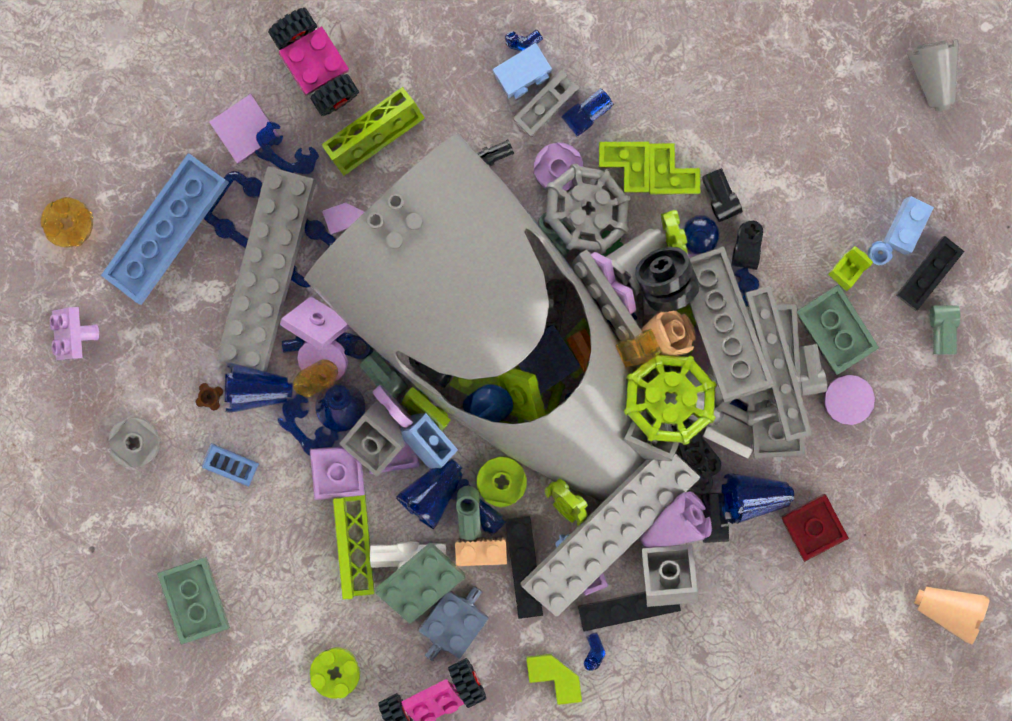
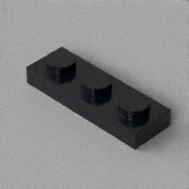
M942 236L896 296L912 309L918 311L965 251L946 236Z

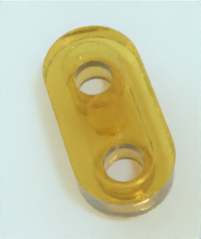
M319 360L296 375L293 380V388L301 396H313L334 383L338 376V368L329 360Z

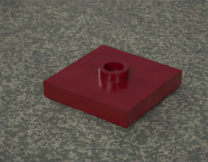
M822 494L780 516L804 562L849 539L826 494Z

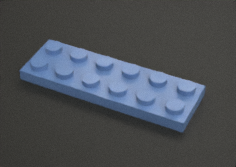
M188 153L101 276L136 303L142 305L229 182Z

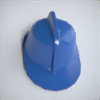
M490 384L484 385L468 395L463 401V409L467 413L489 421L500 422L512 412L513 401L505 389Z

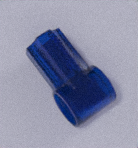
M600 88L584 102L570 108L561 118L578 137L589 129L596 119L610 110L614 103L608 94Z
M344 332L335 339L344 348L345 355L355 359L364 360L373 353V348L360 336ZM360 341L366 344V351L362 355H358L355 352V345Z

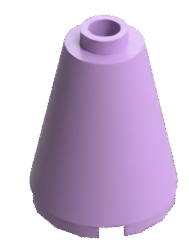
M684 492L678 495L662 511L653 525L639 537L641 543L648 548L665 547L704 540L709 537L712 526L710 517L705 518L702 512L706 509L704 504L692 492Z

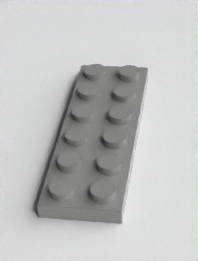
M721 247L690 257L689 259L700 287L698 294L689 304L724 403L774 387L725 248Z
M796 304L777 305L786 342L789 346V353L797 375L801 377ZM746 307L747 312H748L749 317H750V320H751V323H752L753 328H754V324H753V321H752V317H751V313H750L749 307ZM800 378V382H798V385H799V389H800L801 396H802V391H801V378ZM768 399L754 404L755 412L772 406ZM778 414L755 422L753 426L751 425L753 458L805 455L804 437L787 442Z

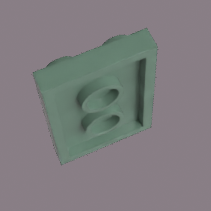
M840 285L834 286L797 310L798 318L814 343L817 344L818 349L835 375L840 374L879 349V346Z
M430 542L376 587L375 592L376 595L411 624L466 577L465 572Z
M207 556L157 573L181 645L230 628Z

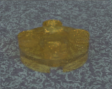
M64 197L54 202L52 201L45 207L41 216V227L46 234V238L54 245L64 248L79 247L89 238L92 232L93 214L83 202L74 198ZM71 216L72 227H68L67 230L63 229L64 224L61 223V220Z

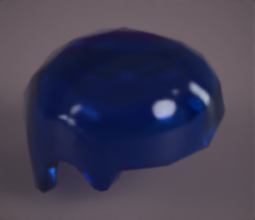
M696 215L685 222L683 229L687 239L685 244L687 250L693 254H703L715 249L720 237L719 227L715 220L707 215Z

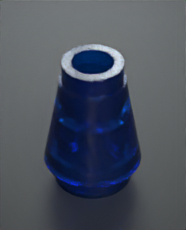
M479 498L481 527L485 533L488 532L492 536L506 521L501 513Z

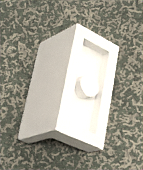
M724 414L722 420L717 425L706 426L701 432V436L745 458H749L752 449H750L752 445V427Z

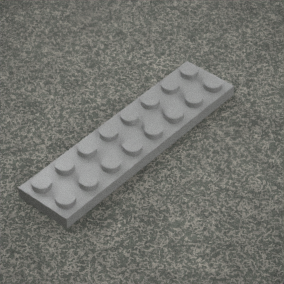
M267 166L217 361L256 373L266 374L317 182L316 179Z
M677 453L674 454L672 461L646 460L521 582L522 587L558 617L653 525L662 511L678 495L686 493L701 477Z

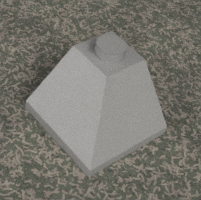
M378 400L375 401L339 443L377 477L405 446L398 422Z

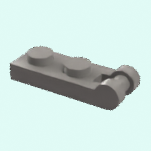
M563 70L513 118L530 137L580 89L575 82L572 83L567 78L568 75ZM559 84L566 90L562 95L555 90Z

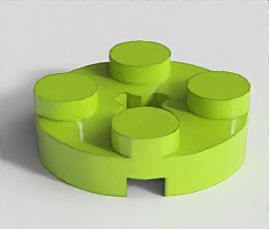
M677 210L662 213L661 223L666 234L667 247H677L687 252L685 245L687 239L684 229H679L680 219Z
M499 456L489 459L480 468L477 476V488L481 496L487 503L496 507H507L516 503L524 495L527 486V477L523 467L510 457ZM501 474L506 475L505 479L509 480V484L504 485L503 489L498 488V483L495 482V478H500Z
M559 478L556 482L552 481L544 489L547 498L552 496L555 500L552 504L554 508L569 522L573 523L577 520V525L579 526L588 517L585 510L588 506L586 501L579 495L574 496L569 491V486L562 479Z
M340 647L330 648L319 653L312 662L310 682L312 687L324 697L331 699L345 698L356 688L359 682L360 667L355 656L350 651ZM338 667L342 677L332 679L328 670Z

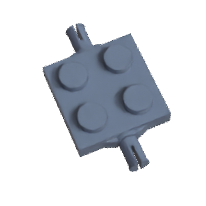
M473 586L466 598L449 591L437 602L419 628V632L428 637L433 643L425 657L434 661L440 650L448 651L458 659L462 657L489 619L474 604L482 593L479 588L477 589V587Z

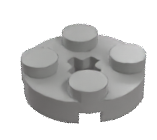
M133 417L118 422L112 428L108 439L109 451L112 458L120 465L131 468L140 467L150 463L156 457L161 438L156 428L149 421ZM130 437H138L140 439L139 448L134 447L131 449L129 447L131 442L128 439Z

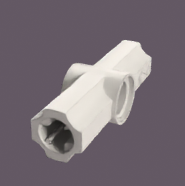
M407 541L392 545H371V567H398L399 569L427 544ZM433 543L447 556L446 543Z

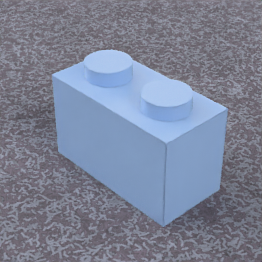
M534 43L495 67L493 74L508 99L513 96L517 99L528 92L527 87L534 83L538 86L550 78L548 74L551 73L552 68L538 45Z
M912 196L905 198L883 243L891 245L892 249L904 255L912 253L934 207Z
M426 413L413 414L411 416L413 423L407 428H400L403 440L428 468H442L458 449Z

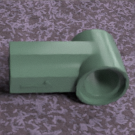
M958 305L931 306L930 325L933 328V354H957V328L960 325L961 317Z
M376 351L359 364L376 384V388L382 385L394 398L409 387L395 370L392 371Z
M464 486L457 493L456 509L458 512L459 537L465 540H475L481 537L480 495L478 490L472 486ZM471 499L473 503L466 504L462 500Z

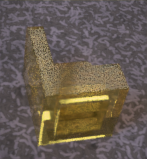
M652 329L645 330L633 339L621 341L615 345L625 367L647 363L662 352Z

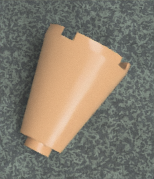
M676 310L669 312L659 311L641 328L644 335L628 347L626 346V353L635 363L647 362L652 357V354L657 352L660 355H685L694 348L692 341L696 340V334L693 324L685 313L681 315Z
M925 587L924 591L919 589L914 604L918 605L917 610L964 642L973 644L979 633L978 628L984 620L989 598L984 595Z

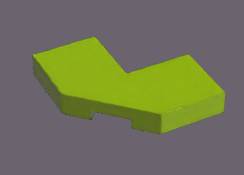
M552 654L526 657L529 683L554 680L557 705L582 702L578 674L570 670Z

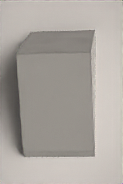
M632 421L624 441L644 459L672 461L679 442L656 440L650 442L647 440L648 437Z

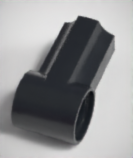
M722 168L701 177L711 199L712 211L719 223L743 213L740 201L735 192H732Z
M724 493L702 494V503L706 508L703 510L705 518L710 517L712 526L711 535L705 538L703 543L729 542V525L725 517Z

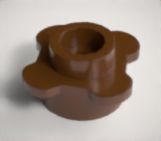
M207 383L201 384L199 386L198 398L195 401L198 407H210L213 411L218 410L223 389L219 386L211 387ZM209 394L212 396L211 399L207 398Z

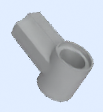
M817 344L799 347L802 396L827 392L826 375L824 370L821 369Z

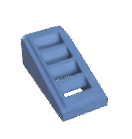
M211 443L201 466L206 470L249 487L259 463ZM216 452H218L220 456L214 466L211 463ZM228 456L230 459L225 470H223L221 466L225 457ZM235 460L239 461V464L236 468L235 473L232 474L230 473V471L233 467ZM244 464H247L249 467L244 478L239 477Z

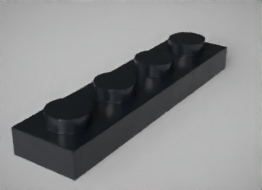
M530 516L507 518L505 520L518 619L543 616L542 604L521 585V582L537 567Z
M646 591L579 605L578 610L584 632L679 612L681 607L680 604L647 607Z

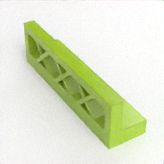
M401 87L321 145L342 175L345 176L424 120L425 117L404 87ZM403 97L406 99L400 105L394 106L395 103ZM379 114H383L382 118H380L377 121H374L376 116H378ZM359 128H363L362 132H360L358 135H354L355 131H357ZM338 143H342L341 147L332 152L331 148Z
M366 494L334 498L342 600L353 599L354 596L375 594L373 569L370 563V537ZM360 500L361 512L354 518L347 512L346 502ZM361 515H362V523H360V522L358 521V519H359V517H360ZM348 517L352 520V523L349 526ZM354 523L363 529L364 536L358 543L349 536V529ZM363 540L365 549L360 545ZM350 542H351L353 545H355V547H354L352 550H351V547H350ZM357 548L366 556V561L361 567L352 562L351 558L352 553ZM365 565L367 566V573L362 570ZM352 567H354V568L357 570V572L354 574V576H353V568H352ZM359 573L368 579L369 589L354 590V579Z

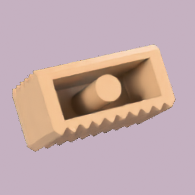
M493 536L487 539L483 537L482 539L477 538L475 540H461L459 538L456 540V566L507 564L506 538L504 536L502 538L499 536L495 538Z

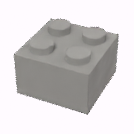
M692 544L642 548L647 607L698 603Z

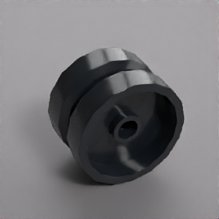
M665 247L657 249L642 258L636 266L635 276L648 306L655 311L669 312L685 307L694 300L699 292L700 283L687 252L681 248Z

